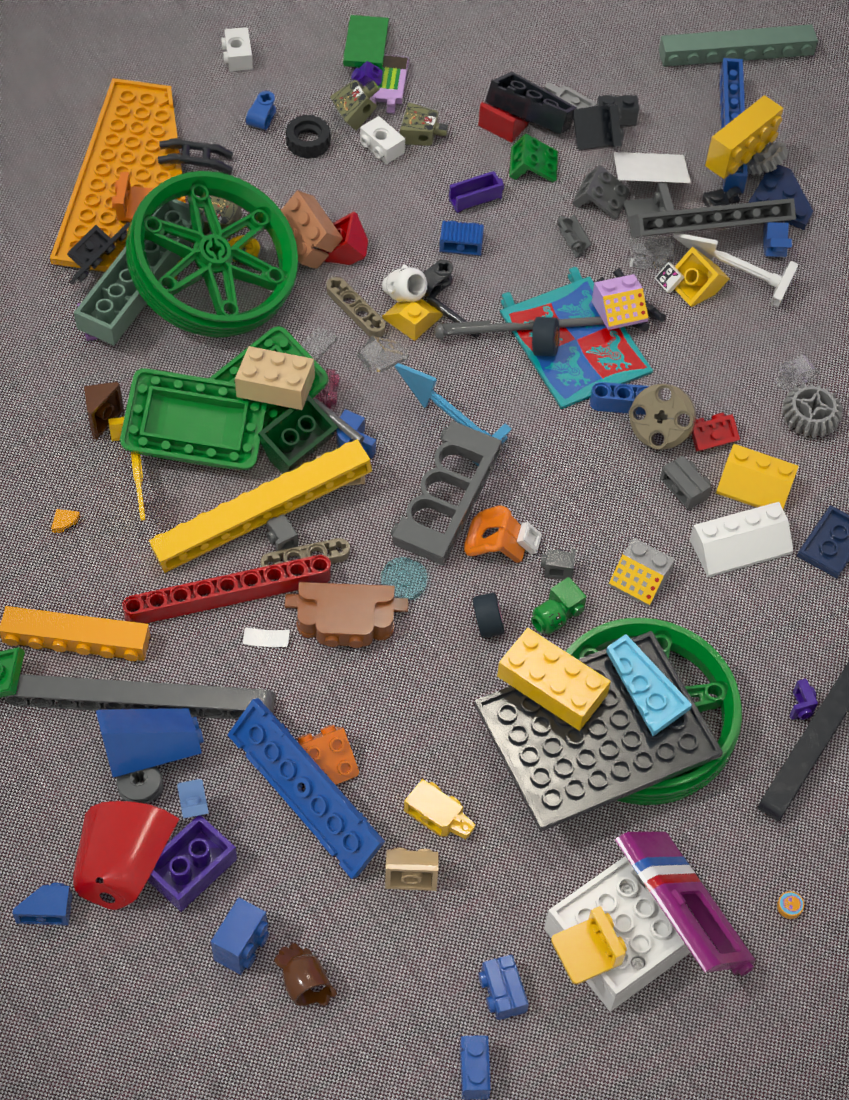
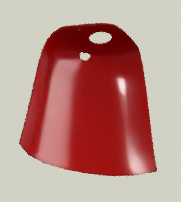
M131 801L101 802L92 806L85 813L74 866L73 885L77 894L92 903L111 910L123 908L135 901L150 877L179 818L164 809L150 804ZM101 877L104 883H96V879ZM108 893L115 898V902H105L101 899L100 894Z

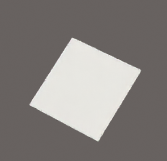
M613 152L618 180L691 183L684 155Z

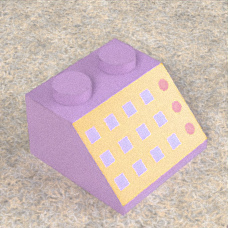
M634 274L594 282L592 303L608 330L648 322L643 288Z

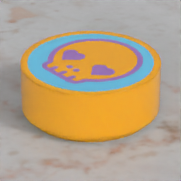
M788 891L783 893L777 902L778 912L787 919L799 917L804 909L803 898L796 892Z

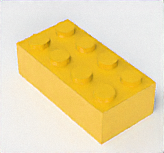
M762 96L712 136L705 166L723 179L730 174H734L742 164H747L753 155L760 153L769 142L772 143L776 140L784 108L767 96Z
M530 628L524 631L500 660L497 673L498 678L579 731L607 697L611 683L610 680Z

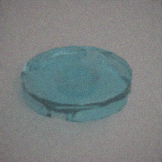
M407 557L395 558L384 566L380 581L381 585L395 586L394 598H408V601L419 597L424 592L427 584V573L418 561L415 562Z

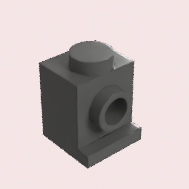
M284 514L267 521L266 527L268 532L266 535L272 545L275 544L276 551L298 547V534Z
M571 548V552L561 549H548L547 554H542L540 567L545 568L544 577L562 580L570 577L572 580L576 549Z

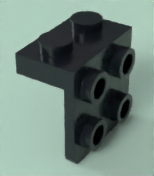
M610 103L579 108L573 111L576 146L579 150L603 146H622L624 133L623 129L620 128L619 120L622 119V113L618 105Z

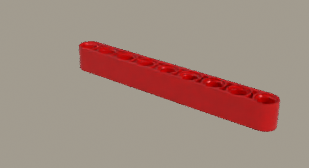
M315 555L131 595L125 598L122 603L124 618L129 622L147 624L299 590V582L328 583L331 579V561L324 555Z

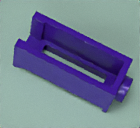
M495 171L451 184L449 185V201L455 211L459 213L466 208L497 198L502 199V191L504 190L503 180L498 178Z

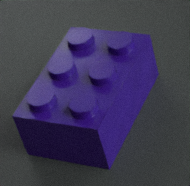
M198 815L165 845L147 881L182 912L237 860L236 847L205 818Z

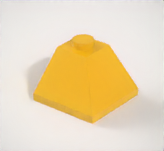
M691 247L675 266L684 276V279L677 285L675 290L691 307L716 295L730 279L714 262L694 247Z
M423 299L415 302H397L382 316V319L415 341L443 316V313Z

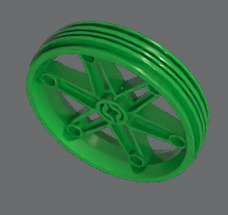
M195 171L180 174L162 182L141 201L127 232V264L137 291L148 306L164 320L193 334L206 337H231L260 327L281 309L291 293L296 280L298 251L288 220L279 207L261 190L242 179L228 174ZM187 196L192 229L160 220L152 215L166 203ZM210 196L229 201L247 211L249 215L221 229ZM199 209H204L212 233L210 235H203ZM245 227L250 230L233 246H230L226 238ZM266 229L275 245L279 268L273 267L241 249ZM164 232L195 243L193 249L164 236ZM144 239L162 246L183 259L157 280L146 257ZM232 260L261 272V275L231 265ZM195 261L200 269L177 282L175 277ZM214 273H222L227 300H222ZM204 278L216 314L192 308L173 295ZM233 278L264 287L267 290L273 291V293L259 306L239 313Z
M626 618L599 625L579 637L565 651L574 658L581 659L606 649L625 634L632 639L652 631L668 659L670 650L685 657L696 665L710 681L709 684L684 687L691 698H699L700 701L694 702L700 713L721 707L722 729L717 743L723 751L722 757L617 800L637 805H658L678 801L708 785L728 763L736 746L742 723V705L738 686L732 671L721 655L708 642L692 631L667 621L652 618ZM709 694H714L718 698L711 697Z

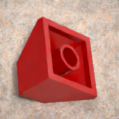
M353 211L333 223L343 239L332 252L320 249L329 255L324 262L352 265L365 258L368 239L358 214Z

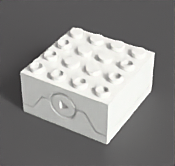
M626 856L548 911L544 929L552 938L554 934L587 921L590 911L596 907L601 906L604 913H609L614 923L613 930L617 937L620 936L626 945V955L622 965L593 977L586 982L610 1012L691 953Z

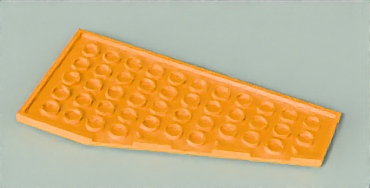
M112 78L50 256L51 264L81 268L67 253L95 225L112 238L127 222L131 223V221H118L116 209L112 208V198L117 194L115 193V181L119 180L120 172H129L131 187L155 188L169 178L182 174L181 163L161 165L158 163V156L172 153L180 154L178 148L160 149L159 146L160 141L178 138L171 86ZM185 196L177 198V200L186 203ZM126 238L122 242L118 240L115 243L117 247L109 255L104 254L101 257L103 261L95 269L91 267L89 270L106 272L126 247Z

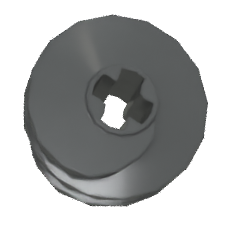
M156 766L117 776L118 792L124 801L146 804L157 800L162 794L164 787L163 779Z

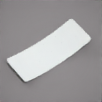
M246 627L243 644L262 647H287L290 630H262Z

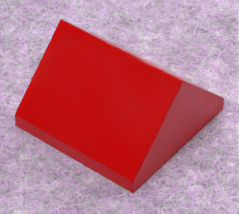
M484 102L480 104L478 126L511 143L529 123L491 104Z

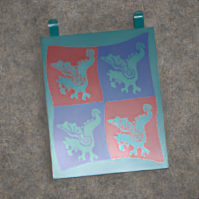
M572 267L569 269L570 274H568V279L572 283L517 304L514 303L510 292L503 293L501 304L504 309L500 310V314L506 323H529V320L534 321L536 317H554L558 319L598 317L600 315L592 303L594 282L590 276L582 279L579 269ZM604 324L560 328L559 347L556 356L534 355L532 349L533 330L512 331L561 409L590 398L592 386L595 383L626 384L653 373V369L624 327L608 330Z

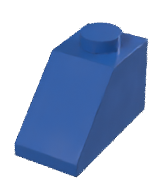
M57 882L51 885H42L13 909L12 914L16 924L69 925L72 904L70 887Z

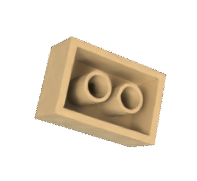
M248 346L235 377L236 395L239 398L302 410L315 378L314 359Z

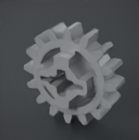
M784 142L769 143L760 153L753 155L747 163L748 173H752V175L758 173L760 175L764 171L766 173L773 171L777 168V165L782 164V160L787 159L789 154Z

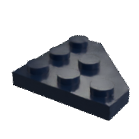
M777 165L775 170L765 173L748 203L794 198L796 219L785 221V223L805 230L813 215V209L792 170Z

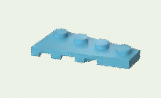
M627 634L607 647L606 652L653 736L691 709L692 704Z

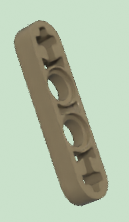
M332 277L327 281L326 290L328 296L369 337L380 338L385 334V321L342 278ZM346 298H352L355 301L351 304L345 303L343 300ZM360 311H365L368 313V315L365 317H360L357 315V313Z
M337 538L270 552L262 556L261 567L269 566L268 562H272L273 565L281 563L280 559L288 562V558L291 556H298L300 559L311 557L310 555L314 551L322 552L324 556L329 558L331 564L339 563L349 558L350 545L345 539ZM340 547L343 552L339 553L336 548ZM327 549H329L330 556H327Z

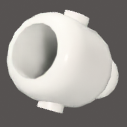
M403 264L402 268L393 269L382 282L384 292L398 302H415L420 300L425 295L428 285L422 271L417 268L408 267L406 264Z

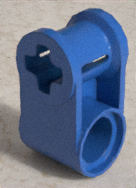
M262 91L258 94L252 107L247 112V125L263 130L269 128L271 120L276 114V107L274 106L275 95L272 92Z

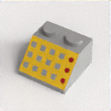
M633 538L622 554L608 586L650 607L671 575L675 559Z

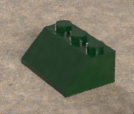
M308 394L302 410L288 409L260 431L258 436L268 459L283 474L290 472L334 436L338 426Z

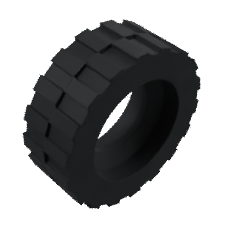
M303 115L292 119L287 124L286 145L288 150L293 155L306 159L317 158V156L323 155L324 152H327L328 147H330L329 125L321 117L314 115ZM304 132H313L318 135V139L303 141L298 138V135Z

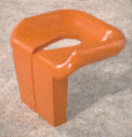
M498 505L482 510L470 523L464 543V552L466 555L474 557L488 552L500 551L514 562H522L525 549L517 543L521 525L505 506ZM499 528L496 533L483 538V534L487 529Z

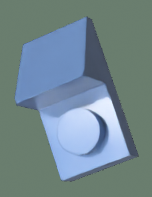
M202 779L177 784L183 818L209 813Z

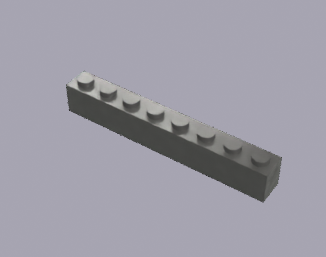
M794 198L629 216L631 238L757 225L767 222H785L796 219Z

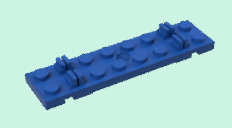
M259 698L252 699L227 734L228 737L239 749L242 748L247 753L245 755L247 759L260 771L311 830L332 857H337L340 861L339 865L351 879L357 878L385 843L384 839L370 825L368 819L363 817V813L355 808L288 732V728H285V725L280 723ZM302 783H304L306 787L304 792L302 790Z

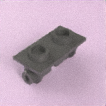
M574 214L570 218L565 216L558 218L557 224L573 254L578 258L592 244Z

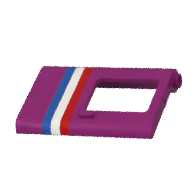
M626 832L615 839L704 973L731 969L734 975L740 973L741 976H744L754 969L753 963L755 958L667 832Z

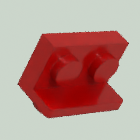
M724 412L711 416L712 420L705 421L704 418L696 419L691 433L696 452L740 440L733 414L725 416Z

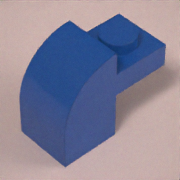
M764 223L763 248L765 256L787 257V248L792 247V239H788L789 223Z
M345 409L340 418L364 437L361 446L368 457L372 459L376 453V439L363 434L365 432V418ZM339 428L336 430V444L338 448L347 442L354 441Z

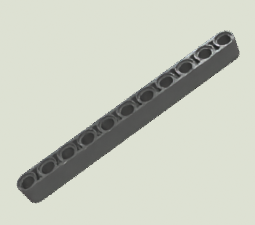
M20 674L16 694L6 696L5 701L14 706L88 711L100 709L189 708L191 717L238 720L252 699L259 698L274 715L276 694L266 689Z

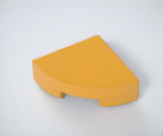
M56 509L51 527L52 533L64 532V529L75 525L80 519V512Z

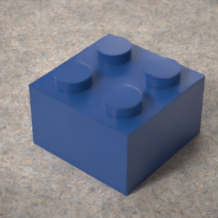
M238 897L211 940L214 961L240 975L245 968L249 969L256 958L254 953L259 946L263 947L270 934L268 932L266 911Z

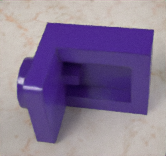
M366 61L359 69L356 68L353 71L351 78L352 81L358 80L363 86L372 80L379 86L382 81L383 71Z
M805 678L798 680L793 690L798 704L794 705L789 715L791 720L798 718L800 720L808 719L814 714L818 702L815 689L809 685Z

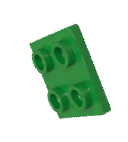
M525 133L511 147L509 177L517 180L529 169L554 183L557 180L558 151Z

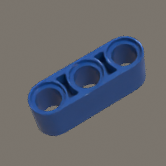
M598 382L592 386L589 403L591 408L596 411L629 414V410L637 395L650 386ZM639 407L636 414L646 415V411L644 408Z

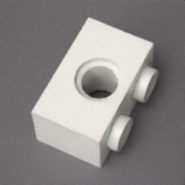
M248 27L224 29L225 38H221L222 50H226L223 52L224 64H228L229 72L253 70Z
M378 116L360 127L361 144L372 151L376 158L381 159L386 165L405 153V138L381 117Z

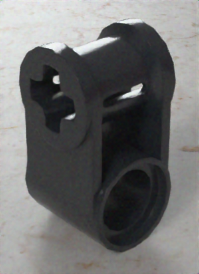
M439 260L423 272L428 283L425 293L428 299L431 296L436 297L442 290L451 285L453 265L450 261Z

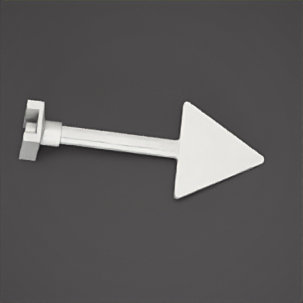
M675 233L673 236L687 248H696L711 261L713 257H716L728 265L768 282L769 285L775 287L770 305L777 308L799 265L790 261L782 276L774 272L772 274L728 253L716 250L718 245L716 240Z

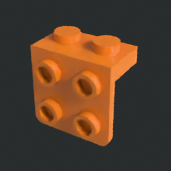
M120 172L119 180L115 181V193L117 194L112 198V208L116 209L118 221H131L141 201L154 189L131 187L129 172Z
M332 724L320 729V734L312 736L309 733L297 738L302 748L335 785L359 775V769L344 728L335 727Z

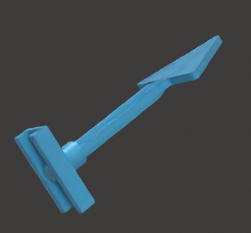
M400 363L395 365L396 370L424 408L429 405L431 399L457 423L491 436L434 391L437 382L435 377ZM505 423L492 437L502 440L503 444L508 439L506 435L512 428Z

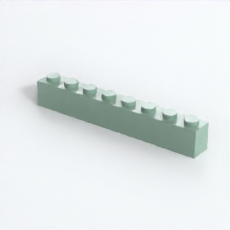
M812 24L663 35L660 39L659 54L663 67L722 62L723 58L743 59L744 61L814 55L818 39Z

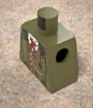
M354 80L331 95L330 98L345 122L353 129L358 130L377 108V104L372 96L380 88L373 80L366 86H363L358 80Z
M408 102L400 128V135L405 138V145L431 146L433 145L435 135L447 136L448 124L438 123V112L436 110Z
M210 197L221 229L241 219L242 208L229 201ZM202 208L204 218L203 235L205 236L212 233Z

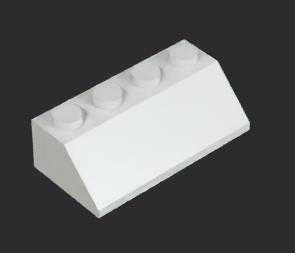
M779 502L696 524L693 526L690 537L691 544L707 577L793 554L789 521Z

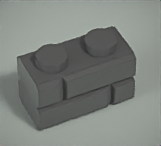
M682 455L662 468L660 479L687 510L692 509L709 498L712 489L711 483L707 477L700 475L694 462L688 461Z

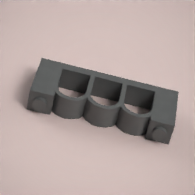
M452 420L449 426L444 427L440 436L442 445L438 447L434 456L435 468L427 471L422 477L420 483L422 495L411 500L406 511L407 518L402 517L399 523H395L391 530L395 546L443 566L502 451V440ZM449 455H458L479 463V466L473 478L470 479L446 469L441 465V461ZM442 481L466 490L459 506H456L427 492L428 487L434 482ZM429 508L452 517V520L445 534L419 524L413 519V516L420 509Z

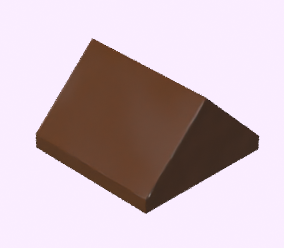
M117 382L84 386L87 413L94 440H97L109 427L108 419L118 418L124 412L120 384Z

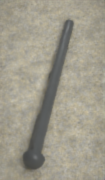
M600 316L558 319L560 328L604 325ZM490 320L440 323L435 327L434 335L437 339L443 340V336L533 330L534 321L529 320V323L511 322L490 324Z

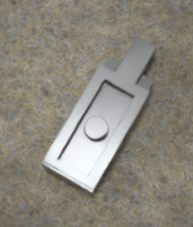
M548 82L544 87L545 90L574 105L577 109L597 105L596 102L565 85L557 87Z

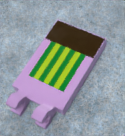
M384 55L383 68L381 69L383 71L382 81L378 86L380 90L372 98L375 102L387 103V113L394 114L396 104H402L409 57Z

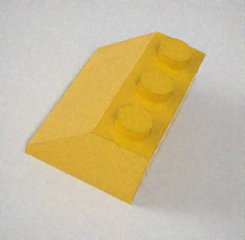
M733 444L716 494L757 508L779 502L782 509H784L799 466Z

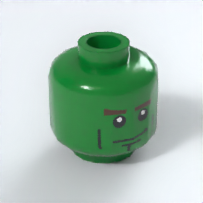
M549 599L534 608L531 621L539 633L550 635L566 625V615L568 612L563 603Z

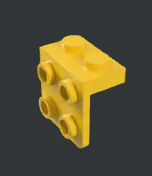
M601 906L590 911L587 921L552 936L551 943L573 984H580L623 964L627 951L623 939L615 934L613 920L609 913H604Z

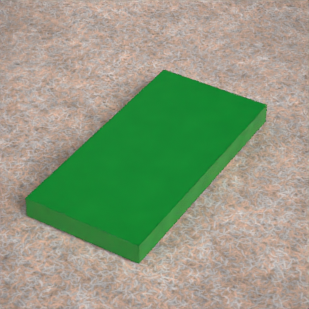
M350 15L343 66L360 68L368 61L380 69L383 68L389 18Z

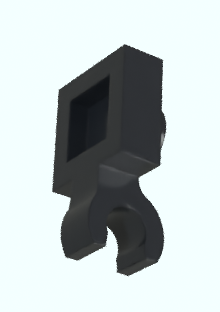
M736 186L729 189L726 193H724L723 189L703 193L702 199L706 207L730 205L731 203L740 202L738 195L742 192Z

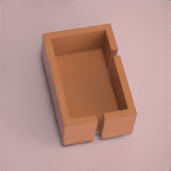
M297 190L281 211L292 228L297 245L298 261L300 264L318 269L329 255L327 252L315 249L314 246L332 252L343 238L315 197Z

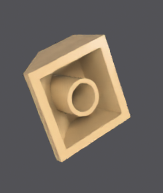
M405 848L387 850L385 889L437 891L438 852H433L430 849L407 851Z

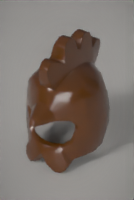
M293 943L289 948L282 947L278 951L279 955L274 958V962L283 969L285 989L295 1005L307 1006L317 1002L321 1006H326L329 1004L330 996H337V991L331 985L326 975L327 970L322 967L317 956L312 955L310 949L304 948L302 950L299 945ZM326 985L319 992H313L311 990V988Z

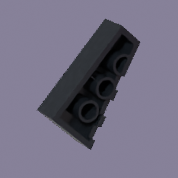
M513 71L492 80L485 102L559 134L570 129L573 122V111L577 109L574 105Z

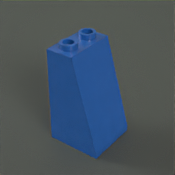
M189 708L100 709L96 711L113 778L202 754L200 744L204 743L202 731L199 728L197 717H191Z

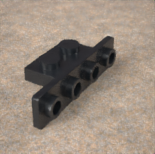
M129 222L112 238L95 225L69 250L67 255L81 267L71 279L70 283L72 285L77 281L80 283L84 281L90 274L88 270L91 267L97 268L103 261L101 257L104 254H111L117 247L115 243L118 240L120 242L125 240L130 225Z

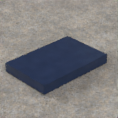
M830 505L798 551L797 557L838 579L849 562V515Z

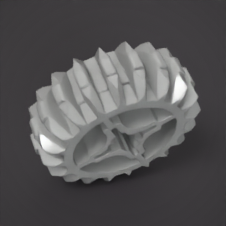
M802 383L799 388L795 386L787 394L782 405V415L784 416V423H789V429L795 428L796 434L801 432L804 438L807 435H811L813 439L817 435L823 438L825 434L830 435L833 430L838 428L839 422L842 419L843 406L840 405V399L836 398V392L829 393V387L822 389L820 384L814 387L812 383L807 387Z

